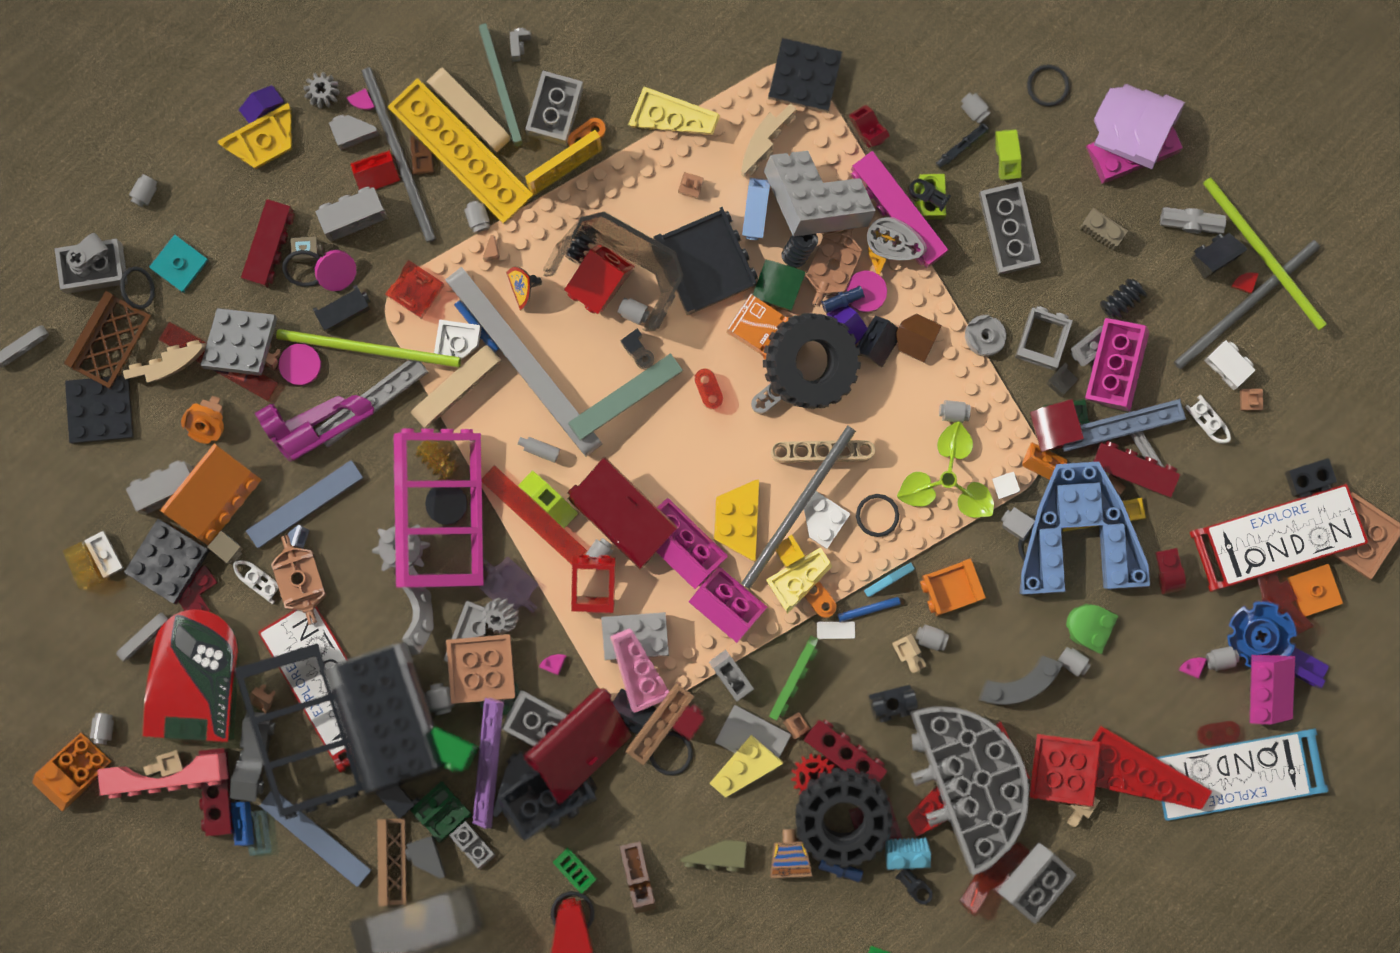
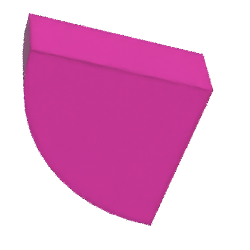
M366 89L347 97L350 104L358 109H375Z
M562 654L551 655L545 658L539 667L559 675L567 656Z
M1201 657L1191 658L1185 661L1178 671L1199 679L1207 659Z

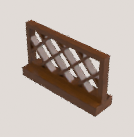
M105 291L64 364L68 368L111 389L152 316L142 310L132 308L125 301ZM117 303L124 306L125 315L114 316L113 310ZM135 315L145 317L141 325L133 327L130 317ZM127 318L130 328L119 331L116 321ZM113 322L116 332L104 335L103 328L105 324ZM131 332L133 337L131 343L123 345L120 335ZM117 336L119 346L108 349L106 339ZM103 340L105 351L94 354L92 348L94 343ZM121 350L123 356L121 360L112 363L110 353ZM106 354L109 365L98 368L95 357ZM92 359L95 369L85 371L80 368L85 360ZM110 368L112 376L106 382L101 379L99 371Z

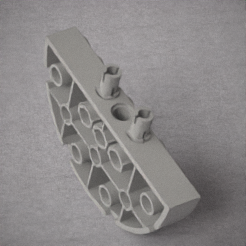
M928 707L911 711L912 719L929 762V768L911 773L912 779L919 778L913 782L915 786L931 780L936 781L944 803V808L926 814L927 819L930 820L928 821L929 825L933 827L947 820L951 822L969 873L972 875L977 874L993 865L1007 852L1022 829L1028 808V781L1023 762L1016 748L1005 734L994 724L979 715L951 707Z

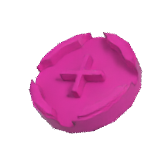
M341 250L327 252L326 255L320 257L315 266V277L318 283L330 291H340L348 287L356 275V264L353 258Z
M861 271L850 278L846 291L860 285L865 295V298L850 303L853 309L864 313L873 312L883 305L887 296V287L880 275L873 271Z
M294 344L283 351L279 359V369L287 382L293 385L304 386L318 377L321 371V360L318 353L312 347L306 344Z

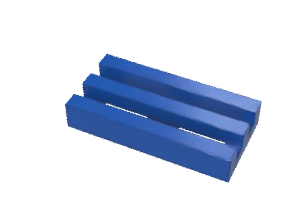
M250 801L231 803L234 844H254Z

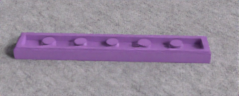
M493 698L484 699L473 824L483 828H492L504 702Z

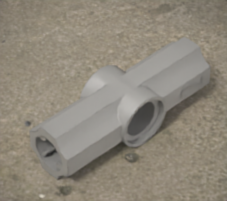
M1163 207L1160 226L1180 228L1189 233H1200L1202 231L1223 234L1226 226V216L1203 213V210L1194 208L1181 210Z

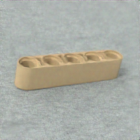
M441 67L426 81L443 101L495 153L512 139L445 69Z
M485 345L411 411V414L426 429L494 370L502 360L489 345Z
M850 440L846 446L849 448L850 454L848 456L840 455L836 462L868 461L875 453V446L868 440ZM836 441L778 442L772 447L771 456L778 463L823 462L826 456L821 457L817 453V449L824 446L830 452ZM861 446H868L871 454L863 456L859 451ZM778 447H783L787 455L782 458L777 457L775 450ZM805 447L808 451L807 456L799 457L796 454V449Z

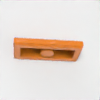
M1032 442L1024 457L1022 466L1050 480L1056 464H1067V460L1051 451L1041 453L1039 445Z

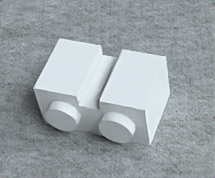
M1225 340L1204 361L1215 372H1218L1222 379L1235 390L1255 369L1253 368V363L1247 357L1243 358L1238 353L1239 349L1232 342L1228 343Z

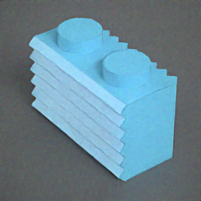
M926 837L924 839L912 838L910 840L908 838L907 840L895 839L893 841L891 839L885 841L887 870L930 868L931 852Z

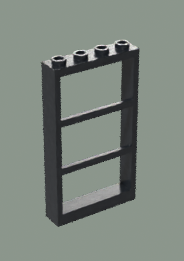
M318 643L234 669L279 818L285 817V820L297 817V812L305 810L306 813L319 809L318 805L326 803L327 807L339 803L338 799L347 796V800L359 797V792L363 791L324 672L325 665ZM316 656L328 695L255 717L244 678ZM330 701L342 740L269 762L258 723ZM344 746L356 785L284 808L272 769Z

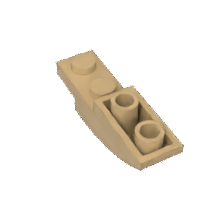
M791 103L777 117L770 112L755 130L744 155L741 170L743 177L747 174L751 176L759 168L757 164L762 159L766 161L773 154V143L770 139L774 141L781 134L782 131L780 129L785 124L789 126L796 118V108Z
M199 340L188 342L187 347L180 348L179 345L167 347V352L161 353L162 360L161 358L149 360V365L142 366L141 363L129 365V370L123 371L124 378L132 379L145 375L147 382H155L167 378L193 363L205 351L207 343H200Z

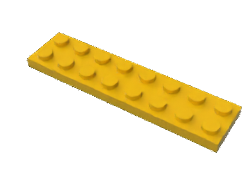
M418 78L388 106V109L484 203L503 225L533 197V194Z

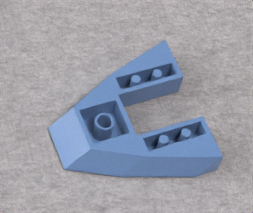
M1099 462L1056 464L1038 507L1021 573L1020 594L1065 592L1061 528L1099 525L1103 588L1150 586L1149 566L1122 500Z

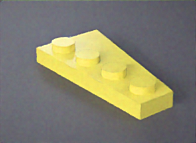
M644 87L629 126L713 135L720 115Z

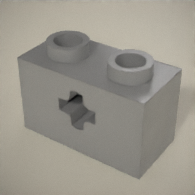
M726 650L709 661L736 701L754 689Z

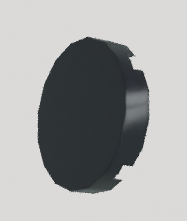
M433 487L426 496V512L438 524H455L466 513V495L459 487Z

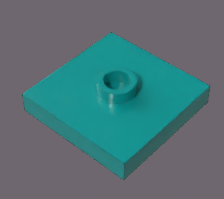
M174 234L149 268L184 293L209 260Z

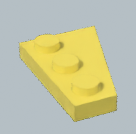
M820 547L766 579V581L788 614L830 570L832 565Z
M750 735L709 784L723 796L727 797L782 765L783 761L755 737Z

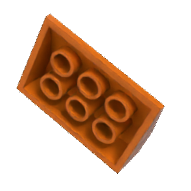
M214 444L160 511L209 546L262 479Z

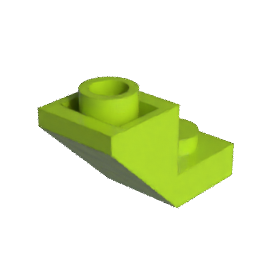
M1017 130L996 131V152L999 156L1000 180L1021 178V153Z

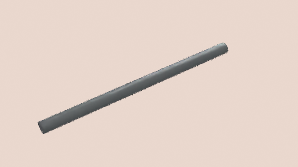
M365 68L362 70L363 77L426 243L436 240L435 234L372 68Z
M1313 240L1282 268L1290 275L1320 248V245ZM1275 275L1271 276L1176 359L1174 364L1180 370L1274 289L1280 283Z
M847 425L741 584L749 589L752 587L856 430Z

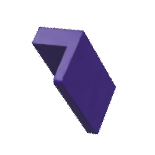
M1294 648L1290 655L1295 656L1294 676L1315 688H1322L1326 681L1323 678L1329 666Z

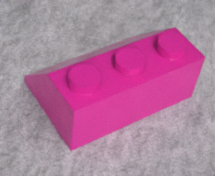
M720 566L689 600L692 606L736 643L767 609L766 605Z
M1251 655L1250 723L1275 724L1293 719L1295 656Z

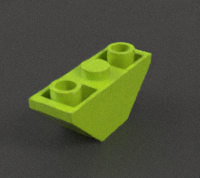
M533 470L518 485L563 528L579 514Z

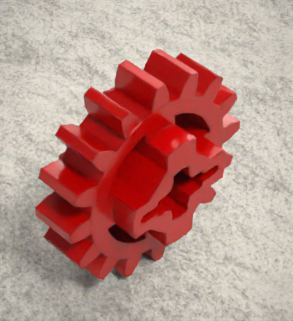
M809 754V759L807 760L804 756L801 757V764L795 762L798 768L797 770H791L795 774L791 781H796L797 783L793 787L794 789H801L799 795L802 790L807 788V783L810 779L809 772L814 773L818 771L817 777L824 769H826L827 773H831L834 765H827L828 758L822 761L820 754L817 755L816 759L813 758L812 754ZM811 762L819 763L815 768L805 766ZM800 771L805 776V782L803 783V785L801 784L799 779Z

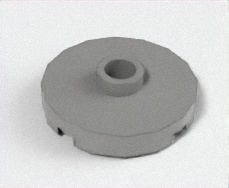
M981 315L968 323L965 329V340L971 351L977 355L984 357L993 356L1003 348L1006 340V331L998 319L989 317V315ZM982 334L986 335L987 340L982 338Z

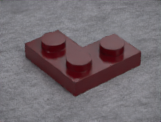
M206 565L197 571L179 600L184 611L205 610L212 613L201 594L218 584V582Z

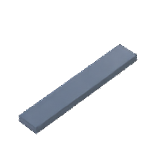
M1178 399L1080 425L1084 440L1062 446L1063 451L1066 452L1183 421L1186 418L1181 400Z
M351 460L246 530V532L259 549L362 480L363 476Z
M272 792L259 805L356 887L372 871L302 811L297 812V817L285 820V817L279 818ZM280 794L284 808L293 805Z

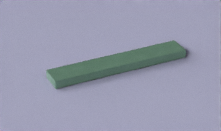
M487 24L479 25V30L512 139L516 147L521 146L523 143Z
M670 353L568 422V425L581 441L680 374L683 370Z

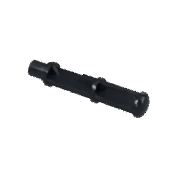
M980 123L979 127L966 137H963L948 152L943 153L941 158L935 162V165L941 169L946 164H950L953 159L968 147L970 148L985 133H989L988 126L985 123Z

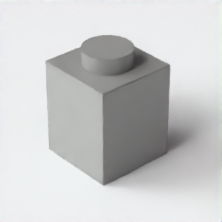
M1015 507L1012 511L1007 510L1001 519L1003 521L1002 528L1023 542L1033 529L1035 520Z

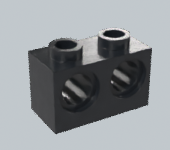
M1329 458L1285 472L1292 496L1299 495L1300 498L1312 495L1311 490L1319 488L1320 492L1331 489V484L1337 482ZM1318 471L1325 473V481H1320L1317 478ZM1298 477L1305 479L1306 485L1304 488L1297 484Z

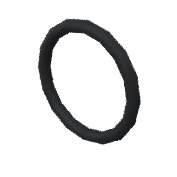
M1050 64L1041 65L1034 69L1027 81V90L1032 100L1039 105L1047 107L1055 106L1062 102L1068 95L1070 87L1065 72L1059 67ZM1043 69H1052L1062 75L1065 81V90L1059 99L1053 102H1044L1035 97L1032 92L1031 82L1037 72Z
M308 250L294 251L289 254L283 262L285 277L297 286L309 287L318 283L317 279L308 283L294 280L287 271V264L291 258L300 254L310 255L317 260L320 259V256Z
M136 266L128 268L123 273L120 289L126 303L132 308L139 310L147 308L155 296V286L149 273L143 268ZM130 272H141L149 281L151 288L150 297L143 305L134 304L126 294L125 280Z
M869 495L857 507L856 519L858 526L869 536H886L894 531L899 522L898 506L893 499L886 495ZM874 498L888 501L895 512L892 526L880 533L871 532L866 529L860 518L863 505Z
M668 732L665 737L675 736L682 739L686 744L688 759L685 765L675 771H666L656 764L653 753L650 756V761L658 772L664 775H677L689 767L693 750L690 742L684 735L677 732Z
M569 891L555 899L551 907V919L555 927L557 921L555 909L558 903L568 896H578L587 902L590 908V919L587 927L588 929L591 927L595 910L592 901L586 895L577 891Z

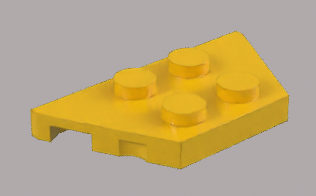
M287 103L218 141L219 145L254 169L292 150L290 105Z
M759 480L751 481L716 497L714 540L747 557L751 561H756Z

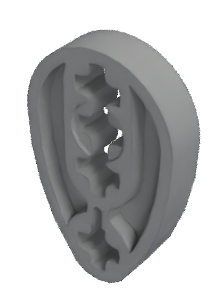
M884 217L876 220L871 224L867 233L868 245L878 256L892 260H910L922 257L926 253V243L921 236L905 222L894 217ZM880 228V233L882 234L890 232V237L892 238L899 236V240L902 243L895 246V241L893 240L885 242L886 238L883 236L876 238L874 230ZM918 243V248L921 251L914 253V249L910 245Z

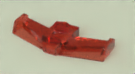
M1277 572L1257 578L1262 593V601L1279 605L1278 611L1281 614L1288 612L1295 622L1297 635L1314 627L1291 603L1298 598L1287 580L1280 584Z
M1018 842L1011 846L993 865L975 874L959 900L963 907L976 917L991 890L999 896V889L1010 878L1008 873L1017 869L1031 852L1022 843Z

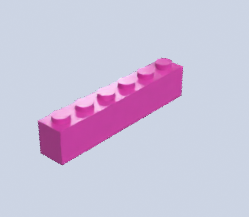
M873 151L852 165V178L861 179L870 200L873 199L876 202L878 212L882 216L894 217L905 222L926 243V253L922 257L915 258L920 266L924 265L925 268H928L947 253V247ZM918 243L910 245L914 249V253L921 251L918 248Z

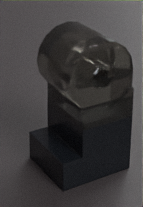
M637 328L621 339L620 343L640 369L647 370L654 364V355L651 351L646 350L639 341L642 338V334Z

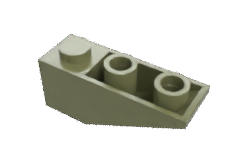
M725 839L680 858V862H684L685 867L697 868V864H706V869H718V866H727L728 871H739L740 868H744L746 841Z

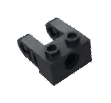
M910 685L868 695L873 719H879V723L892 720L891 716L899 714L900 718L909 716L912 710L918 708L915 692L913 689L911 690ZM890 698L897 700L898 707L896 710L888 709L887 701Z

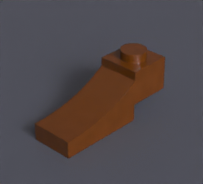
M641 842L620 846L635 914L656 909Z

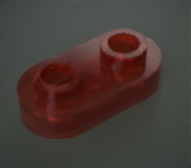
M700 369L695 374L694 380L703 405L710 410L718 409L723 403V395L715 374L710 369ZM708 377L709 382L704 384L701 382V378ZM715 396L717 401L711 403L709 402V397Z
M1233 721L1205 724L1198 728L1196 736L1198 741L1206 746L1235 741L1239 737L1240 728ZM1228 727L1232 728V735L1226 733ZM1207 731H1210L1212 733V737L1210 739H1207L1205 736V733Z

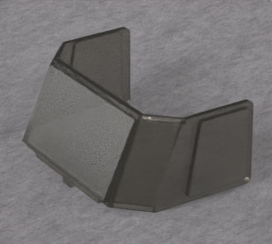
M604 211L580 217L554 247L543 268V271H545L544 276H553L573 238L585 235L655 274L661 295L643 331L648 332L659 329L676 297L674 293L683 278L676 251Z
M467 883L464 886L361 919H355L349 925L357 953H427L452 945L451 942L480 933L484 929L486 922L474 884Z

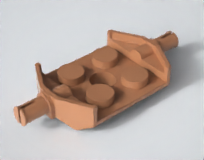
M853 229L823 234L814 259L805 275V278L816 290L812 305L820 307L821 301L826 295H838V292H845L862 253V249L852 238L851 233ZM831 260H837L840 263V267L837 270L828 268V263Z
M282 536L281 539L285 549L275 558L271 565L284 607L289 610L302 611L306 614L308 625L315 624L317 621L314 608L327 594L324 591L313 557L314 553L311 550L294 548L290 543L289 536ZM296 573H301L303 581L298 585L292 582L293 576Z

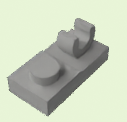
M1103 326L1096 328L1071 348L1072 357L1074 360H1078L1081 366H1085L1096 357Z

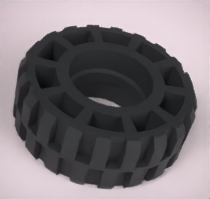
M804 313L788 318L787 322H781L777 326L778 330L770 334L768 338L770 340L769 346L765 345L763 352L766 353L763 367L767 368L765 377L767 382H771V389L775 394H779L783 401L808 409L826 408L831 403L836 404L841 401V396L848 395L852 390L850 388L851 384L856 383L858 379L856 372L861 367V362H858V355L861 354L859 347H856L854 344L856 342L855 336L848 333V327L844 323H839L836 318L825 316L824 314ZM809 341L819 342L827 354V367L824 373L814 381L803 379L796 367L798 351Z
M840 768L832 769L831 773H820L817 780L811 779L807 783L806 790L801 791L799 802L796 804L797 834L799 840H802L805 850L812 852L813 858L821 861L822 859L826 862V865L832 867L834 864L840 865V868H848V865L855 864V867L863 864L862 861L866 859L870 861L875 858V853L877 851L881 852L885 847V841L890 838L893 818L888 796L885 790L880 788V783L876 779L871 780L867 773L861 771L858 774L852 768H847V771H840ZM848 802L862 809L864 820L852 832L837 833L825 825L823 820L825 812L834 804Z

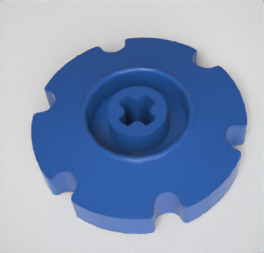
M1255 601L1252 609L1243 606L1234 614L1229 623V627L1233 628L1234 633L1228 634L1227 640L1229 646H1232L1233 650H1237L1239 657H1245L1246 666L1251 667V655L1290 656L1292 654L1295 644L1291 642L1290 638L1297 635L1296 625L1288 612L1284 614L1279 613V605L1268 601ZM1260 630L1262 633H1267L1265 640L1262 637H1257Z

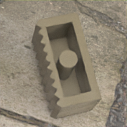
M1092 208L1079 227L1080 230H1083V233L1090 234V237L1097 239V242L1100 241L1108 249L1111 248V251L1117 248L1128 230Z

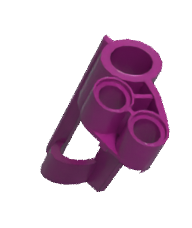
M353 395L347 399L336 396L285 422L274 403L255 412V415L268 438L276 445L281 454L288 461L292 462L373 415L375 409L366 398ZM343 408H347L355 414V416L317 437L312 428Z

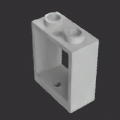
M1037 306L1030 310L1015 358L1055 371L1073 320L1068 319V316L1065 314L1056 313L1054 315L1048 313V309ZM1034 318L1063 327L1053 358L1025 349Z

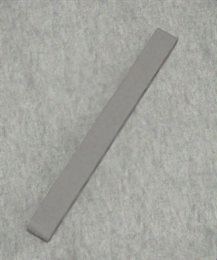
M460 267L446 278L445 281L496 343L584 456L587 457L599 448L602 442L594 432L581 441L578 439L568 425V422L580 414L466 271Z

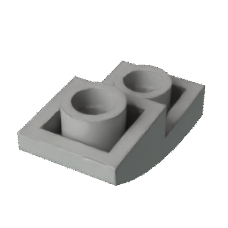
M466 821L449 835L478 869H481L496 856Z

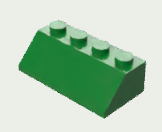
M434 728L432 733L443 762H446L445 767L455 772L469 770L480 747L442 728Z

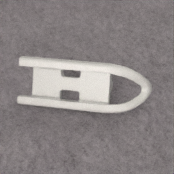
M1202 395L1197 397L1200 401L1190 408L1187 405L1185 407L1212 440L1223 444L1230 442L1231 435L1229 429ZM1200 416L1206 419L1207 422L1205 424L1199 419ZM1220 427L1226 433L1227 439L1225 440L1218 439L1213 435Z
M235 561L233 569L237 577L268 602L274 604L275 601L271 598L279 589L277 581L248 561ZM239 564L251 567V570L247 572L245 577L238 571L237 566ZM263 576L268 580V582L265 583L260 578ZM257 583L258 585H260L262 587V590H259L257 587H255V584Z

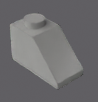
M339 115L333 118L332 122H329L340 150L379 135L375 126L349 115Z

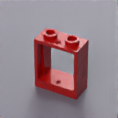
M587 554L573 556L571 612L614 613L616 558H611L609 555L590 557ZM578 569L609 570V597L577 596Z

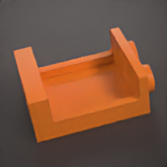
M971 558L923 575V581H920L923 593H928L930 601H927L931 613L935 612L936 616L985 599Z

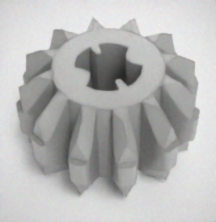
M322 72L319 78L315 73L313 74L314 80L308 78L307 82L309 85L304 86V90L308 92L305 97L306 99H311L310 104L312 106L317 103L318 107L322 108L323 103H325L327 107H330L329 101L336 102L337 99L334 95L340 94V91L336 89L339 84L337 81H333L332 75L326 78V74ZM324 87L326 91L324 93H319L318 89H323Z
M500 597L490 601L482 613L485 616L483 622L488 623L487 629L493 628L494 634L500 632L502 635L512 631L519 620L518 616H516L518 610L513 608L514 603L509 604L508 599L502 600Z

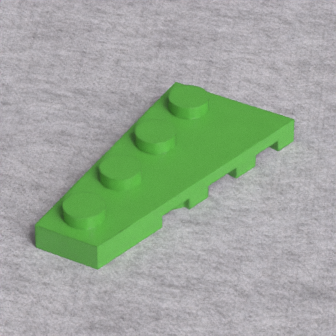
M810 635L795 668L792 670L785 687L769 715L774 720H777L779 715L784 716L789 706L785 704L787 699L794 697L798 689L795 685L799 678L803 680L808 670L805 667L807 661H813L818 651L815 649L818 639Z

